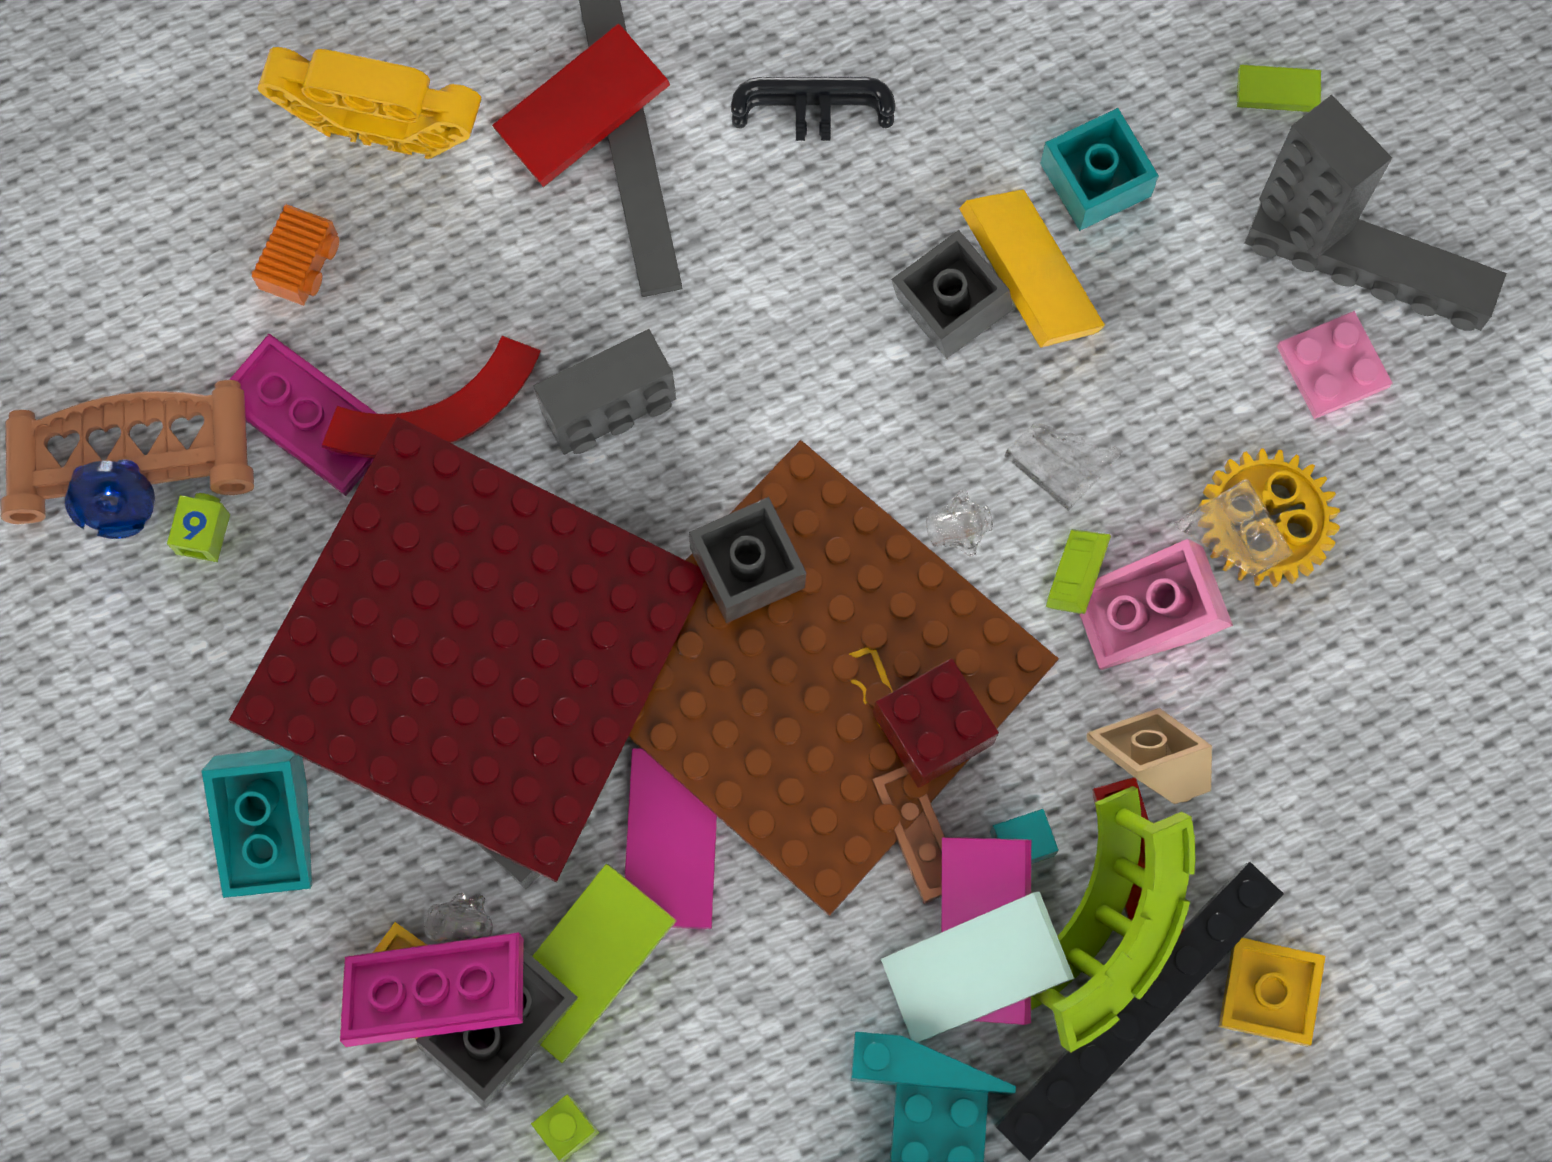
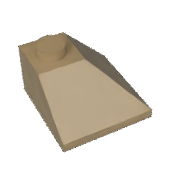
M1161 708L1087 733L1088 742L1137 780L1173 804L1187 802L1194 797L1211 791L1212 745Z

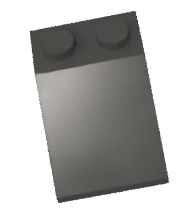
M523 950V1023L418 1037L416 1042L418 1048L486 1109L520 1071L578 997L528 952Z

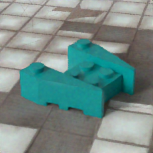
M855 1031L851 1081L896 1085L890 1162H984L988 1094L1011 1096L1015 1094L1016 1086L906 1037Z

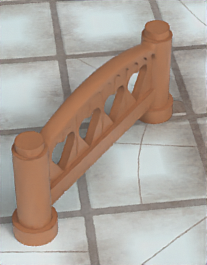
M235 380L217 382L212 395L167 391L126 393L80 403L38 420L35 419V413L32 411L14 410L9 413V419L5 421L6 496L1 499V519L8 523L26 524L43 521L46 517L45 499L210 476V489L221 495H240L254 489V471L252 467L248 466L245 395L244 390L241 389V384ZM194 416H203L204 424L189 449H186L172 432V423L178 418H185L189 421ZM153 422H162L163 428L148 454L144 455L130 437L131 428L137 424H144L148 427ZM118 427L121 429V435L107 459L103 461L89 444V436L95 430H103L106 433L111 428ZM72 433L79 434L80 440L64 467H61L48 450V441L54 436H62L65 439Z

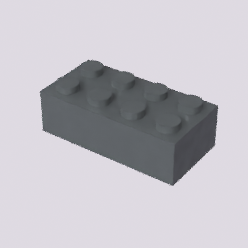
M1331 94L1291 126L1259 200L1265 213L1272 220L1279 221L1290 232L1293 243L1300 250L1307 251L1314 259H1317L1353 230L1392 157Z

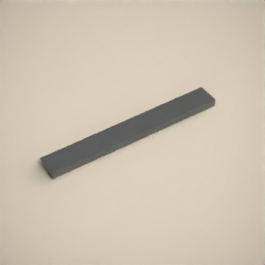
M579 0L588 47L618 23L627 32L620 0ZM641 108L610 133L608 141L641 296L647 297L682 290V283L644 108Z

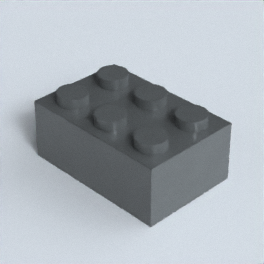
M650 329L533 385L541 413L564 455L571 451L574 454L584 453L595 446V439L609 432L614 436L622 434L633 427L634 420L646 414H649L650 417L661 415L669 410L672 406L671 402L676 400L673 371Z

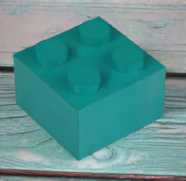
M1119 108L1046 141L1040 162L1079 231L1152 197L1159 177Z

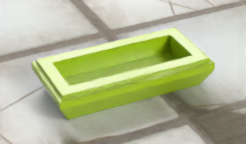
M1076 529L1070 531L1046 607L1079 614L1086 613L1111 538L1110 534Z

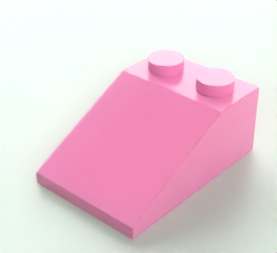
M1190 539L1183 540L1097 578L1086 613L1080 614L1097 664L1101 670L1193 643L1233 626L1204 548Z

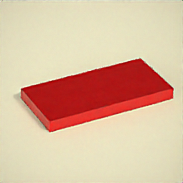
M618 23L492 126L541 186L545 187L669 87L670 83Z

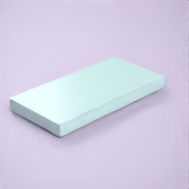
M1033 892L881 959L910 1038L917 1043L1074 979L1040 892Z

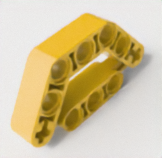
M282 47L271 48L257 87L262 95L328 137L332 133L350 137V142L356 143L359 133V139L364 145L370 146L372 142L388 146L387 150L403 154L421 153L425 154L424 158L431 159L470 138L482 100L478 92L463 85L450 84L440 90L430 89V78L422 71L412 67L327 49L315 50L311 61L290 49Z

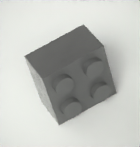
M960 230L956 231L891 279L897 299L946 359L1013 310L1009 288Z
M769 497L689 532L690 550L726 623L805 588L807 573Z

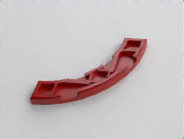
M501 336L487 364L467 385L450 397L422 409L404 413L375 414L353 411L337 406L324 437L322 448L345 455L374 458L397 417L455 444L486 426L507 407L520 392L532 373L541 350Z

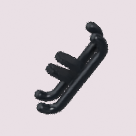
M871 77L751 78L738 86L731 102L732 124L739 129L747 125L749 111L755 106H796V141H805V136L807 135V122L805 121L807 105H819L821 119L819 122V135L821 136V141H830L831 105L871 106L876 110L878 123L882 128H890L893 125L896 109L894 95L887 84Z

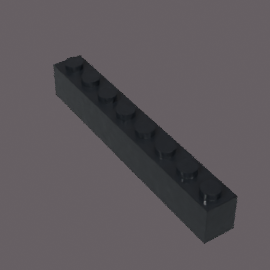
M1251 862L1242 865L1182 928L1170 957L1140 1000L1134 997L1117 1014L1120 1020L1093 1041L1071 1053L1066 1050L994 1126L1030 1161L1284 893Z

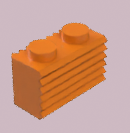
M284 205L276 226L273 227V232L266 242V247L263 249L262 255L259 256V262L256 263L255 270L252 271V278L258 289L304 306L308 296H315L320 289L323 278L320 271L325 260H332L338 250L339 237L333 222L296 207Z

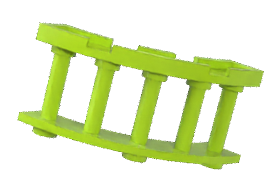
M1134 786L1095 802L1098 841L1093 871L1079 906L1057 936L1074 979L1081 972L1091 979L1068 997H1064L1059 992L1074 979L1031 996V1010L1044 1004L1053 1011L1061 1046L1070 1053L1093 1041L1120 1020L1117 1014L1134 997L1139 1000L1143 997L1170 957L1189 909L1190 901L1185 899L1189 874L1195 873L1196 863L1192 816L1181 811L1156 823L1141 817L1138 788ZM1141 837L1144 838L1145 869L1138 865ZM1134 883L1142 888L1134 918L1130 920L1122 915ZM1112 931H1115L1124 938L1104 965L1094 957L1106 943Z

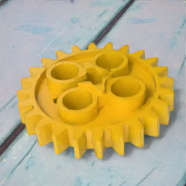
M1262 448L1258 452L1255 461H1253L1247 451L1243 452L1240 457V466L1232 459H1229L1224 466L1226 473L1216 470L1212 476V480L1216 485L1207 484L1203 491V494L1209 499L1202 500L1198 509L1209 515L1200 518L1198 527L1208 528L1210 531L1204 535L1202 543H1215L1216 548L1210 557L1213 559L1224 555L1227 560L1222 570L1227 571L1234 565L1239 567L1238 580L1240 581L1249 572L1254 574L1255 586H1259L1264 577L1269 576L1272 586L1277 587L1281 582L1283 574L1290 584H1293L1298 579V570L1305 576H1309L1314 570L1312 562L1321 565L1327 558L1322 550L1331 551L1336 543L1328 536L1335 535L1339 531L1340 526L1329 520L1337 517L1340 513V508L1327 506L1336 493L1334 491L1322 492L1321 487L1327 480L1326 476L1314 480L1310 475L1315 465L1310 464L1303 470L1298 467L1300 456L1297 454L1287 463L1284 462L1283 451L1280 449L1273 459H1268L1265 449ZM1276 484L1284 486L1289 491L1290 498L1282 499L1277 497L1273 493L1271 486ZM1243 498L1250 505V511H1238L1232 505L1231 499ZM1297 504H1302L1304 506L1303 510L1297 509L1292 511H1286L1291 506ZM1264 510L1268 516L1281 513L1274 524L1270 518H1265L1251 524L1246 529L1240 531L1233 529L1234 525L1240 526L1257 521ZM1296 523L1302 526L1306 537L1298 538L1293 536L1289 532L1287 524ZM1256 536L1262 539L1266 544V550L1256 551L1252 549L1247 542V537Z

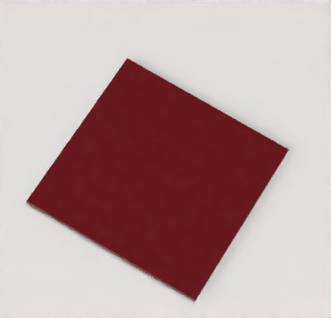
M397 417L231 714L229 722L557 882L705 582V578L698 566Z

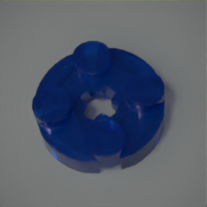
M127 459L117 462L96 461L77 467L73 470L65 495V508L72 521L82 529H84L86 524L90 528L98 530L97 536L108 539H121L138 534L144 528L145 522L151 518L155 505V492L151 483L140 473L138 465ZM104 495L116 497L118 502L117 505H111L109 500H101L100 498Z

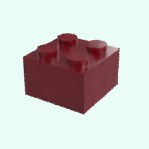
M952 658L877 700L873 711V716L918 788L991 747L999 734Z

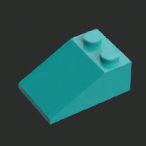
M283 748L214 756L201 772L223 898L311 889L312 870L308 788L303 758Z

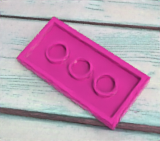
M268 334L229 379L238 381L241 384V389L244 390L246 422L344 496H347L367 472L374 458L345 455L322 448L324 437L337 406L353 411L377 413L278 339Z
M632 748L625 878L677 920L671 928L712 929L717 815L643 749Z
M942 837L941 933L1031 894V840ZM1031 997L973 1021L1019 1025L1030 1024Z
M517 932L345 957L340 1042L345 1047L523 1023V937Z

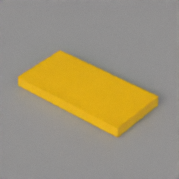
M1024 189L970 199L964 202L959 208L960 212L998 277L1009 288L1011 299L1040 348L1093 335L1105 326Z

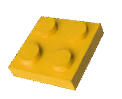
M1242 938L1231 949L1218 1027L1302 1046H1311L1326 956Z

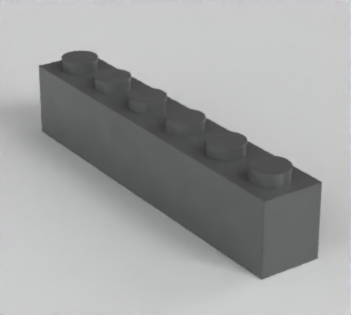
M1261 201L1244 243L1252 246L1253 251L1260 256L1267 258L1279 256L1292 261V265L1301 271L1314 272L1317 270L1331 275V279L1341 286L1352 287L1358 285L1369 289L1371 294L1379 300L1394 301L1396 299L1411 305V309L1417 314L1423 316H1433L1436 314L1450 319L1454 327L1464 331H1472L1474 329L1481 331L1492 317L1507 274L1358 219L1350 233L1317 259H1314L1307 251L1300 250L1293 243L1290 232L1279 221L1272 220L1265 213Z

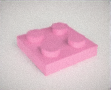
M1355 311L1280 341L1277 345L1314 419L1390 388L1392 385V381Z

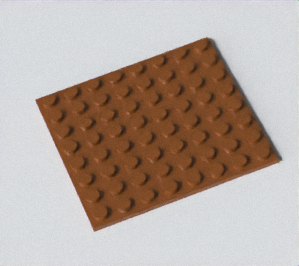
M800 440L731 513L767 497L770 498L807 573L805 588L726 623L705 581L628 737L830 917L897 842L898 839L894 829L898 826L899 822H901L905 832L915 821H908L902 817L901 809L906 803L916 804L919 809V817L923 812L919 798L927 794L930 803H932L970 760L968 759L920 788L917 787L910 774L884 784L893 805L882 804L872 779L904 767L901 759L873 716L876 701L890 694L891 690L886 684L882 683L871 653L858 658L849 654L864 648L877 650L893 691L952 658L996 729L1008 718L1059 658ZM691 554L686 561L698 566L693 554ZM854 679L861 682L867 689L865 694L866 704L863 701L864 694L862 689L858 685L852 684L851 680Z

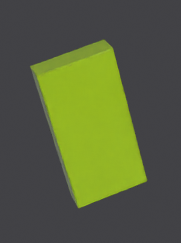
M1240 65L1238 68L1237 107L1310 112L1321 103V70Z

